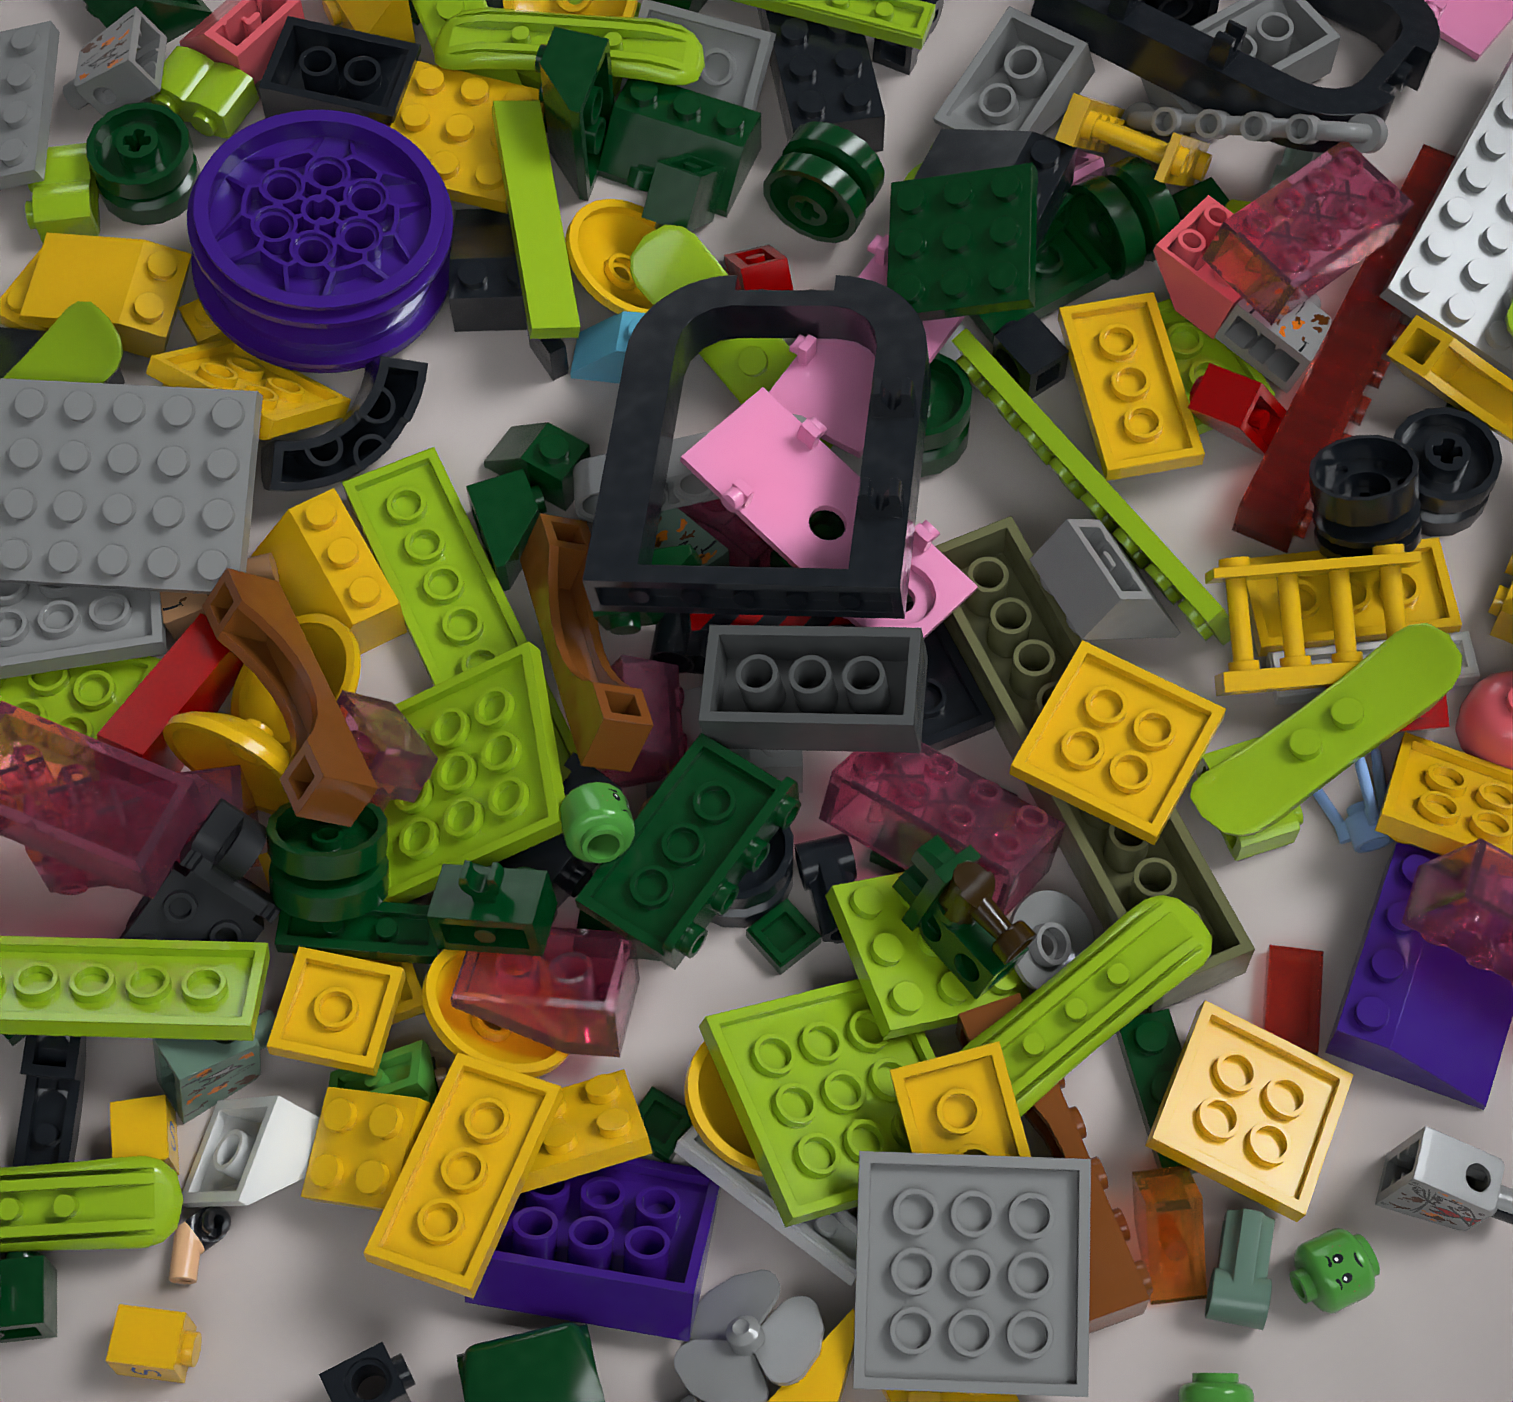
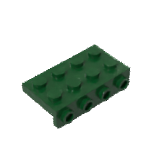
M700 733L634 820L635 836L631 846L621 856L600 865L576 897L577 908L676 970L685 956L690 959L700 950L708 934L706 927L717 913L720 915L725 914L733 905L739 893L737 885L747 871L755 872L763 864L770 850L769 841L779 827L786 830L795 820L801 807L798 782L789 776L780 781L708 736Z

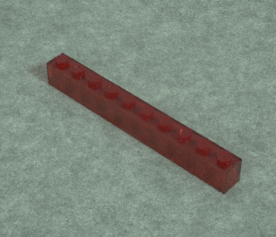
M1423 144L1239 504L1232 528L1233 531L1286 554L1295 537L1304 540L1313 523V511L1310 510L1312 501L1309 483L1311 460L1322 448L1336 440L1352 437V435L1347 434L1352 423L1361 426L1372 403V399L1366 397L1370 386L1379 390L1391 364V362L1384 360L1388 350L1391 349L1407 328V325L1402 324L1406 314L1380 298L1379 295L1456 156Z

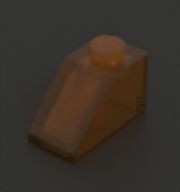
M1176 1166L1132 1172L1134 1223L1141 1260L1148 1270L1153 1285V1293L1148 1294L1150 1304L1156 1305L1207 1298L1203 1197L1189 1168L1186 1166Z

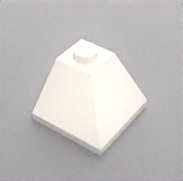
M278 1095L218 1100L182 1192L183 1206L187 1208L247 1206L304 1179L320 1117Z

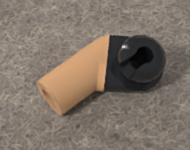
M220 1206L205 1207L178 1226L173 1238L169 1281L178 1284H194L197 1282L200 1255L223 1239L230 1229L231 1217L224 1208Z

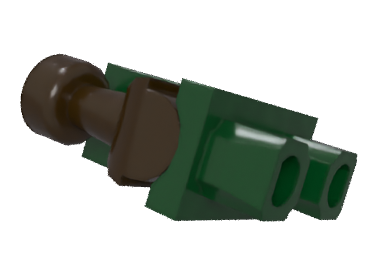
M937 834L915 851L910 859L914 865L905 870L892 887L910 905V908L901 919L912 932L919 927L920 935L925 943L977 1000L1014 970V967L1029 950L1028 946L1036 938L1037 934L1022 920L1012 924L992 898L995 892V877L991 870L987 872L977 864L982 856L970 844L957 854Z

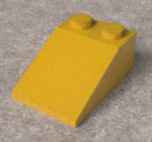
M47 232L19 320L50 328L69 306L78 301L92 302L111 320L121 336L124 351L150 358L152 355L165 353L187 282L192 254L144 239Z

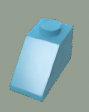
M622 311L581 331L576 341L570 372L571 378L620 384L628 341L634 328L645 313Z

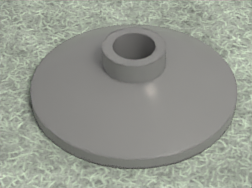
M1042 890L1029 894L1018 903L1010 917L1012 924L1022 920L1037 934L1036 938L1028 946L1029 950L1014 967L1022 981L1033 991L1040 988L1095 941L1093 928L1083 909L1072 898L1058 891Z

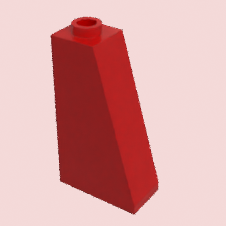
M199 614L97 733L103 802L146 822L154 815L184 767V764L167 745L163 736L164 727L170 718L177 714L191 711L217 713L234 687L238 674L244 664L233 652L216 639L205 615Z

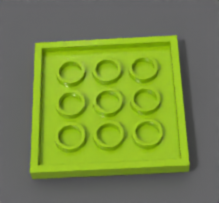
M530 641L356 723L359 749L378 786L370 802L380 807L388 819L386 857L389 860L388 896L383 902L407 903L434 891L443 864L463 865L464 861L468 860L472 863L488 867L492 865V862H499L563 833L560 806L565 798L544 669L540 649Z
M859 979L705 1016L699 1025V1029L785 1228L858 1206L859 1151L911 1153L889 1071L933 1059L936 1056L924 1031L883 1040Z

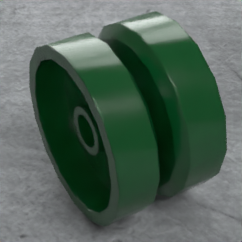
M149 102L132 103L107 112L94 124L86 140L87 159L96 178V185L100 196L109 212L125 222L138 225L162 224L180 216L187 210L193 185L201 171L197 157L193 152L189 130L178 114L166 106Z
M812 121L800 125L791 136L782 151V156L774 164L763 182V195L770 209L778 218L799 234L820 242L838 243L849 240L856 232L866 215V209L874 201L884 184L885 170L879 156L864 140L854 133L832 123Z
M1127 156L1108 166L1102 172V175H1091L1072 185L1068 191L1074 195L1070 220L1112 269L1111 280L1118 281L1137 271L1144 265V261H1155L1156 258L1153 250L1156 244L1180 222L1175 202L1165 183L1154 180L1157 172L1151 165L1139 157Z
M940 353L930 363L931 390L921 477L941 473L957 463L968 444L972 387L967 373L953 359Z
M290 802L280 806L269 817L266 835L267 853L271 859L269 867L270 895L275 905L290 916L317 922L347 920L360 917L376 909L388 896L389 860L386 857L388 819L377 805L370 802L365 806L351 827L297 817Z

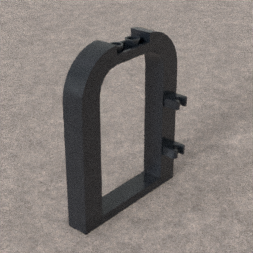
M1035 0L1031 12L1032 17L1088 43L1090 52L1205 110H1222L1230 116H1244L1249 112L1256 111L1269 113L1275 118L1290 119L1296 114L1314 115L1324 121L1348 122L1355 115L1365 113L1377 115L1385 122L1395 99L1394 94L1396 90L1402 92L1408 86L1418 91L1421 87L1440 38L1438 21L1424 0H1306L1320 15L1365 36L1377 44L1384 53L1362 80L1349 87L1334 89L1317 87L1301 81L1240 51L1247 27L1231 19L1228 21L1224 32L1219 30L1215 37H1212L1141 2V0ZM1272 138L1270 142L1284 147L1307 152L1336 153L1351 150L1346 142L1319 140L1314 144L1306 145L1293 143L1288 138Z
M738 275L718 276L699 280L681 287L653 305L634 328L626 348L582 580L591 610L605 612L905 619L931 390V370L926 332L914 308L902 296L882 284L859 277L836 275L834 290H740ZM799 334L805 337L810 334L817 339L854 341L871 350L875 356L848 569L652 565L684 375L690 361L704 348L723 340L737 338H797Z

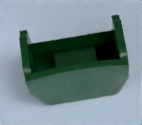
M562 1323L469 1346L465 1353L457 1355L465 1402H605L587 1324L578 1326L574 1323Z

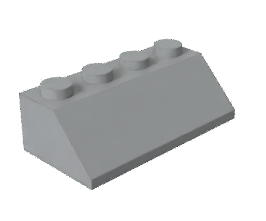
M1239 0L1192 26L1215 37L1219 30L1225 31L1226 25L1231 19L1247 27L1240 51L1309 84L1331 73L1341 38L1306 0ZM1141 78L1149 102L1157 105L1159 108H1179L1185 113L1199 114L1205 110ZM1198 133L1182 134L1206 142L1212 140L1208 138H1203Z

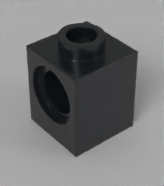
M1032 312L1019 321L1012 320L1007 322L998 330L994 336L992 356L1029 397L1033 399L1065 379L1069 350Z
M383 1342L319 1374L331 1402H411L406 1389L416 1385L402 1354L400 1353L390 1358ZM381 1376L386 1379L385 1389L378 1397L365 1400L357 1396L358 1388L366 1378Z

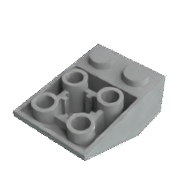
M1066 519L1029 559L1040 575V582L1043 588L1055 598L1066 615L1068 626L1082 640L1176 638L1181 633L1130 557L1100 520Z

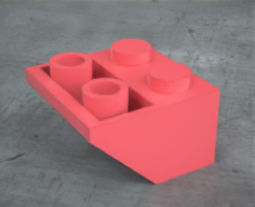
M226 0L179 41L180 46L196 50L214 62L234 66L251 76L256 84L263 78L287 17L305 20L301 0Z
M1209 195L1160 240L1153 250L1175 311L1212 339L1215 338L1214 336L1240 300L1266 286L1285 253Z

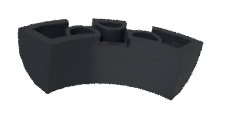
M380 356L366 364L364 378L356 400L346 415L332 429L314 438L294 441L274 440L261 447V480L264 489L268 491L293 492L322 488L343 481L363 471L377 461L392 447L391 445L401 434L406 424L411 421L422 396L428 363Z

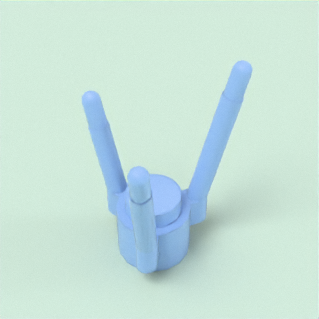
M1378 748L1371 751L1375 795L1365 757H1362L1355 762V768L1363 801L1347 808L1348 817L1345 821L1322 788L1313 794L1334 826L1339 843L1352 842L1355 852L1358 853L1381 849L1394 841L1388 835L1375 831L1387 789L1382 755Z

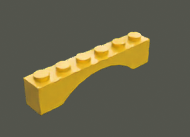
M1416 315L1386 355L1404 376L1458 410L1472 414L1485 423L1490 430L1513 444V380L1479 357L1456 338Z

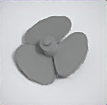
M762 1269L734 1275L708 1291L698 1303L690 1337L691 1341L683 1344L676 1352L674 1358L675 1370L690 1394L701 1402H767L769 1389L762 1371H764L771 1383L778 1386H789L803 1379L820 1355L825 1327L817 1303L812 1298L806 1296H795L781 1303L765 1320L780 1294V1283L776 1275L771 1271Z

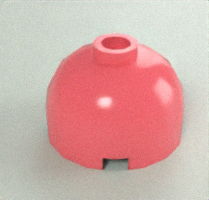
M1513 670L1492 673L1477 682L1460 706L1455 727L1460 747L1466 754L1513 770Z

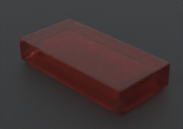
M1269 945L1266 956L1262 1029L1317 1056L1319 1053L1324 951Z

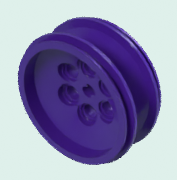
M301 110L274 115L245 127L224 142L210 157L193 185L187 208V231L192 249V277L199 301L214 324L232 342L260 360L285 369L307 373H340L365 368L366 364L380 356L392 357L408 347L426 330L444 304L449 291L450 245L453 232V213L448 191L437 170L423 152L408 138L383 123L361 115L335 110Z

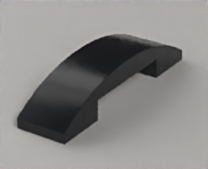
M26 1035L20 1074L26 1075L12 1167L75 1161L84 1094L86 1036Z

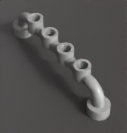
M1137 102L1129 106L1123 116V120H1126V126L1155 138L1158 135L1171 137L1174 132L1178 134L1198 133L1201 137L1208 139H1223L1228 135L1243 136L1249 141L1267 142L1272 138H1288L1293 143L1306 145L1314 144L1319 140L1346 142L1347 146L1355 152L1370 154L1380 150L1388 137V129L1384 120L1377 115L1365 113L1355 115L1348 122L1324 121L1314 115L1296 114L1290 119L1275 118L1269 113L1256 111L1249 112L1244 116H1230L1225 111L1206 109L1199 114L1185 113L1179 108H1159L1153 103Z

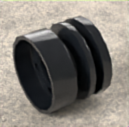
M1356 435L1336 440L1322 448L1311 460L1309 483L1311 501L1314 505L1312 516L1315 525L1314 540L1323 556L1330 559L1373 555L1372 547L1387 544H1404L1405 552H1413L1421 542L1422 518L1420 516L1421 502L1419 500V462L1411 447L1398 439L1386 436Z

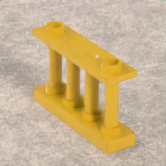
M1073 93L1055 140L1072 147L1108 153L1111 145L1160 164L1154 180L1162 183L1190 187L1194 185L1195 180L1202 181L1212 161V155L1207 153L1210 143L1174 132L1169 143L1126 126V120L1121 119L1125 109Z
M1387 544L1372 547L1373 555L1256 565H1250V558L1248 556L1219 559V568H1213L1205 573V584H1226L1233 662L1228 663L1229 672H1222L1214 676L1216 696L1325 688L1334 684L1363 660V652L1357 651L1349 572L1380 570L1386 639H1388L1395 632L1407 626L1401 568H1409L1422 562L1421 551L1405 552L1404 544ZM1328 574L1336 653L1331 654L1332 663L1312 665L1311 656H1305L1298 576ZM1277 578L1284 658L1279 659L1280 667L1260 669L1259 660H1254L1246 581Z

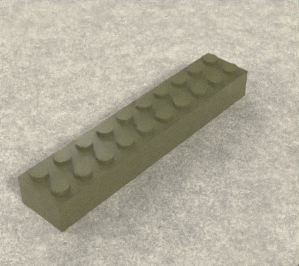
M1010 516L938 544L935 547L978 586L976 591L952 612L943 623L996 719L995 728L1011 758L1014 760L1082 640L1068 626L1066 615L1055 598L1043 588L1040 582V575L1029 560L1033 553L1013 517ZM1025 782L1105 931L1141 901L1154 896L1165 895L1178 898L1197 913L1212 936V951L1205 964L1147 1008L1149 1013L1159 1011L1246 973L1255 947L1176 807L1155 845H1152Z

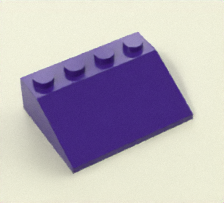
M1397 842L1385 866L1325 1053L1484 1110L1513 1017V898L1457 863L1451 862L1440 855Z
M636 1158L521 1193L474 1298L465 1296V1303L689 1342L700 1299L721 1187L695 1167Z

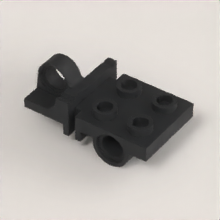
M221 798L187 845L184 844L180 849V863L173 859L169 864V870L162 880L152 885L132 912L126 924V929L118 939L255 942L264 930V918L272 924L281 911L275 905L268 892L243 877L254 864L266 843L267 827Z

